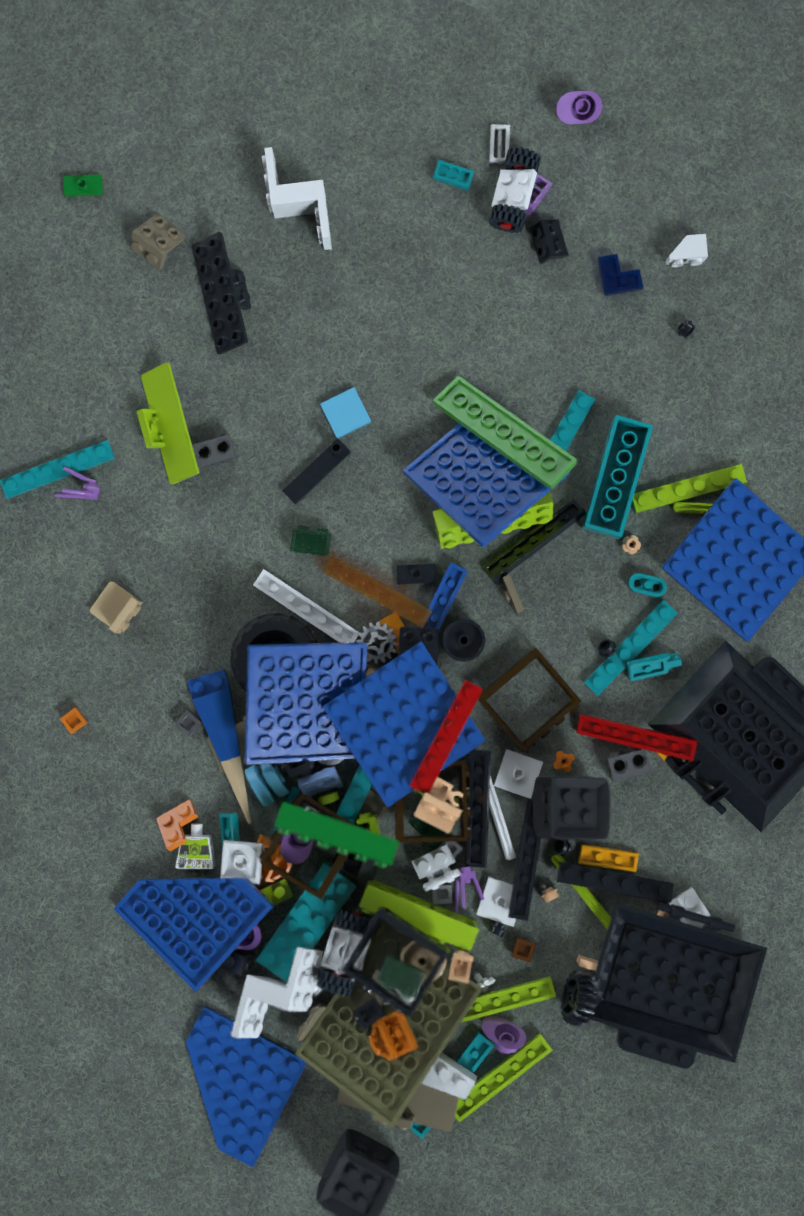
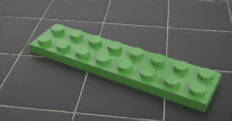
M459 375L433 399L434 406L550 490L577 464L576 458Z

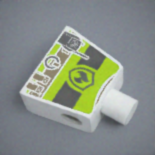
M192 823L191 834H184L187 842L179 846L176 868L213 869L216 866L212 835H203L202 823Z

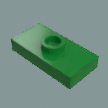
M101 174L63 176L65 197L103 195V176Z

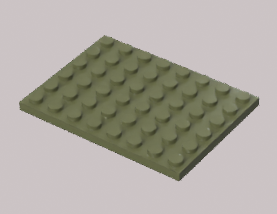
M383 921L370 941L361 971L371 978L376 969L383 972L400 960L403 949L414 940L386 921ZM422 958L423 960L421 962L425 964L426 960ZM447 963L443 974L432 982L411 1017L405 1016L418 1047L395 1059L387 1060V1058L377 1055L370 1045L369 1036L371 1035L373 1024L364 1029L355 1020L354 1016L356 1014L354 1011L359 1008L360 1001L365 993V990L362 988L363 985L356 981L351 996L347 997L335 993L295 1054L393 1128L483 988L470 979L468 984L448 980L451 965ZM391 985L389 990L399 996L397 991ZM382 1003L381 1006L386 1014L383 1017L395 1012L397 1009L392 1004Z

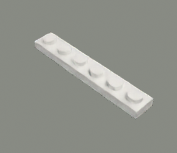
M264 569L253 584V586L340 643H354L359 636L358 631Z

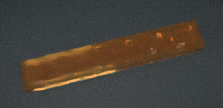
M333 555L322 571L324 574L421 628L425 626L432 613V610Z

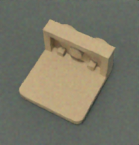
M109 582L91 607L90 613L110 626L109 629L111 631L121 634V632H124L129 627L131 618L139 613L143 602L115 582Z

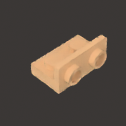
M425 793L414 816L444 832L450 833L462 810Z

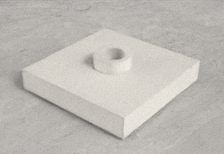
M506 749L494 786L531 799L536 777L539 776L543 762Z
M224 840L220 878L247 877L253 884H260L262 867L260 861L262 859L259 856L263 851V844Z
M488 876L483 891L484 900H480L476 915L514 927L516 919L508 918L513 884Z

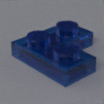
M618 254L598 258L604 296L643 289L640 269L621 272Z

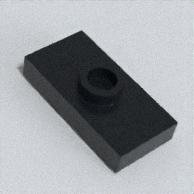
M435 564L397 565V585L436 583Z

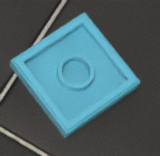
M355 387L320 404L336 438H340L371 423Z

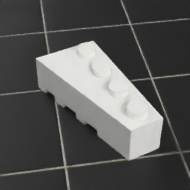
M441 1053L422 1084L466 1100L476 1083L477 1076Z

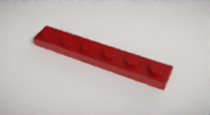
M464 680L409 785L410 787L423 794H429L483 690L482 688Z
M580 714L576 734L690 761L694 759L697 740L585 714Z

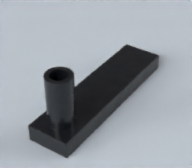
M337 438L282 491L296 505L349 456L351 451Z

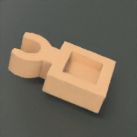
M437 777L429 792V795L443 802H446L448 799L449 804L456 807L459 804L454 802V797L456 795L459 797L464 796L461 792L451 791L453 785Z

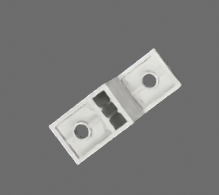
M272 147L264 148L265 155L262 156V163L265 170L266 198L270 213L273 212L275 218L315 214L319 244H323L324 250L332 249L323 180L279 185Z
M297 947L288 983L267 976L247 975L231 1036L236 1038H259L268 1004L287 1011H308L312 1004V994L317 984V974L323 959V951Z

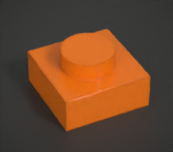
M78 707L73 708L60 718L70 734H74L88 723Z

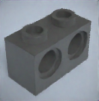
M217 434L211 440H207V438L196 441V444L192 445L199 469L202 470L237 460L232 438L229 434ZM221 444H228L227 451H219ZM209 449V455L205 458L201 457V451Z
M629 747L627 752L614 751L609 753V757L605 758L611 780L614 782L652 771L647 752L644 749ZM635 755H640L641 762L638 765L633 764V757ZM617 760H621L623 763L620 770L614 769V763Z

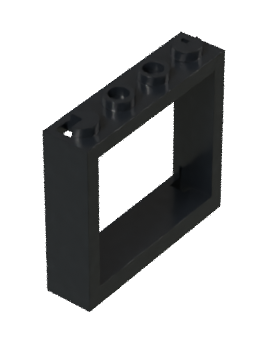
M382 906L378 909L342 971L350 978L349 980L361 983L365 991L371 994L374 992L380 996V1001L396 1007V1011L399 1014L402 1013L405 1016L411 1017L451 950L385 906ZM382 919L439 956L412 1004L355 967Z

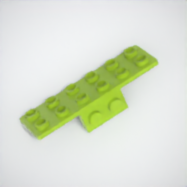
M165 362L141 375L149 409H141L137 411L146 448L161 449L170 484H176L199 474V469L170 363Z

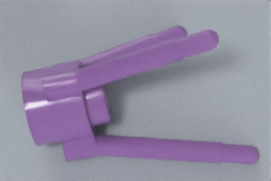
M67 467L63 468V470L88 482V484H84L82 491L62 489L63 493H55V497L98 500L100 485H96V480L89 479Z
M471 866L458 868L461 875L455 878V913L458 912L459 884L462 908L465 909L464 883H471V878L480 899L484 900L476 873L471 871Z

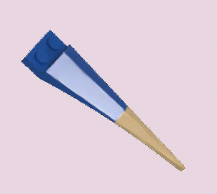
M223 669L188 680L187 682L193 703L248 824H251L252 820L240 755L231 686L226 670Z

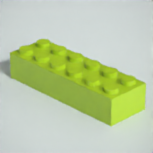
M550 491L501 533L507 534L512 530L526 529L531 525L546 524L553 520V499ZM443 510L433 511L435 529L441 549H449L458 544H469L475 541Z
M374 879L373 881L368 880L359 905L363 912L373 915V913H377L380 907L385 906L427 935L435 937V940L445 945L450 943L457 950L471 952L479 931L477 921Z

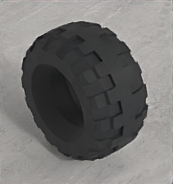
M270 613L252 619L241 628L232 644L230 662L237 683L246 693L248 645H265L271 640H283L288 644H318L315 634L308 625L291 615Z

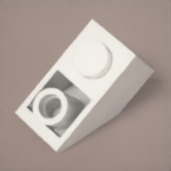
M706 234L687 235L666 260V265H672V267H681L685 263H691V266L701 265L708 257Z

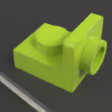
M371 812L360 814V818L356 820L357 825L369 822V825H366V829L381 835L376 814L371 815Z

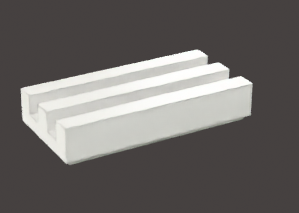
M491 124L489 163L501 164L505 162L507 151L509 150L510 125ZM495 129H498L497 158L494 157ZM502 130H506L505 158H501Z

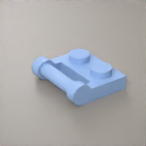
M335 767L324 768L320 772L309 774L297 780L303 794L310 798L335 787H344Z

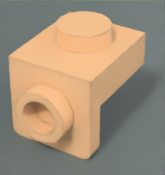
M458 950L457 953H453L448 980L468 984L473 956H469V952Z

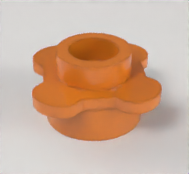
M558 751L553 767L556 770L563 769L565 772H570L572 770V761L575 760L574 755Z

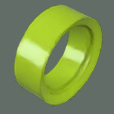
M334 791L317 799L321 805H326L340 799L338 792Z

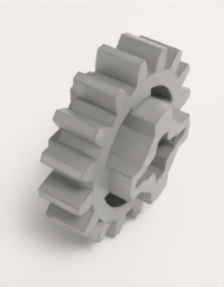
M379 621L376 622V626H373L371 622H369V628L363 626L364 632H358L361 639H357L356 642H364L365 636L370 632L371 636L365 642L367 650L373 649L377 653V655H372L367 652V661L369 662L373 658L374 663L377 664L378 659H381L384 663V657L386 656L391 659L392 657L389 653H396L393 646L398 645V642L393 641L397 637L396 634H391L393 628L387 630V624L384 623L383 626H380ZM376 629L383 630L387 635H379ZM375 637H377L379 640H383L379 643V647H376L375 645H370L372 644V642H374ZM390 642L389 648L384 653L383 648L385 644Z

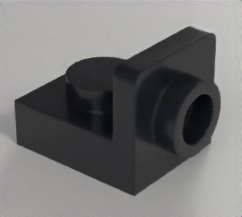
M373 997L354 1011L356 1022L359 1026H363L364 1029L386 1015L376 997Z

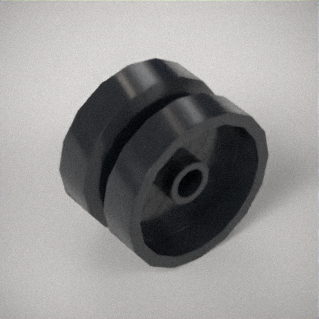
M468 619L456 620L448 625L442 637L443 649L446 654L453 660L461 662L472 661L477 658L484 650L486 642L485 633L481 626ZM461 637H465L468 640L467 643L462 644L460 642Z

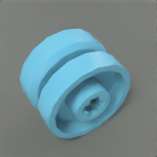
M276 763L260 764V768L252 765L245 770L246 777L254 793L265 807L275 802V794L282 798L290 793L287 781Z

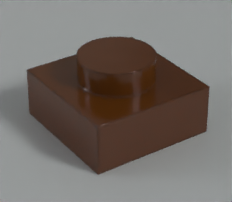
M517 936L511 956L531 962L536 942Z

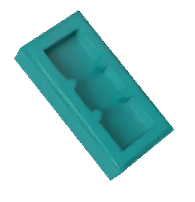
M438 160L432 180L469 191L475 171Z

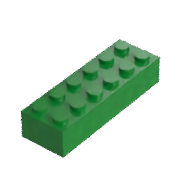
M285 802L282 803L275 823V828L278 829L277 832L289 836L292 833L297 835L298 840L307 843L309 839L316 841V846L328 849V846L336 848V853L345 856L347 853L355 855L354 859L366 862L367 859L374 861L373 865L380 868L392 865L399 844L397 840Z

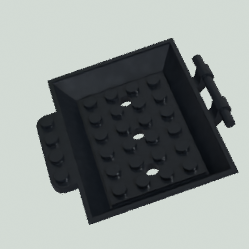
M724 641L648 723L654 731L697 740L693 761L684 759L685 762L679 764L672 756H669L665 761L674 769L673 772L682 780L687 781L710 807L713 806L721 815L724 814L727 809L719 801L725 798L760 832L770 824L804 786V686L772 657L762 658L753 667L727 641ZM719 703L725 707V712L722 715L716 712V706ZM747 731L753 733L754 737L751 742H747L744 738ZM776 758L782 761L780 769H775L773 766ZM696 770L714 788L707 791L690 774Z
M615 903L594 976L597 982L598 998L591 1020L619 1028L616 1040L622 1050L684 1069L691 1067L697 1052L735 1063L767 948L716 933L720 929L734 932L735 924L725 922L722 918L710 915L708 917L694 913L675 904L657 903L656 909L666 912L665 917ZM679 919H690L703 923L704 926L702 928L680 922ZM631 962L639 963L637 971L631 972L629 970ZM669 973H675V982L668 983L666 976ZM705 985H713L714 990L711 994L704 993Z

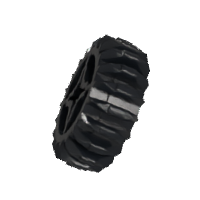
M574 971L566 979V984L564 985L560 1006L562 1009L561 1015L563 1020L572 1026L584 1027L592 1019V1014L595 1012L596 1000L598 998L597 982L592 974H588V972Z

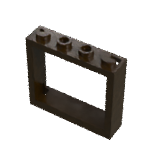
M533 648L485 689L478 698L482 706L522 752L533 748L536 745L535 741L539 737L541 739L546 737L551 732L549 729L554 724L556 726L560 725L565 720L564 716L568 712L574 713L580 707L578 704L581 702L580 698L537 648ZM536 658L571 700L521 742L486 700Z
M455 761L445 768H458V792L464 795L463 797L458 796L459 809L462 810L459 816V835L404 836V799L402 797L394 803L395 840L399 841V843L468 841L471 826L467 825V817H470V805H467V797H470V787L466 785V777H469V771L465 761Z
M303 793L300 797L296 795L291 805L300 808L305 803L329 818L356 826ZM275 830L270 838L272 841L269 848L265 847L259 856L262 859L260 863L322 900L349 853L346 856L339 854L317 891L269 861L284 836L278 833V830Z

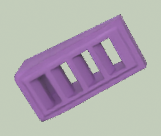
M538 173L535 182H538L544 188L541 189L534 183L533 189L540 194L538 195L532 191L531 197L535 200L530 199L528 210H523L529 217L552 186L550 181Z

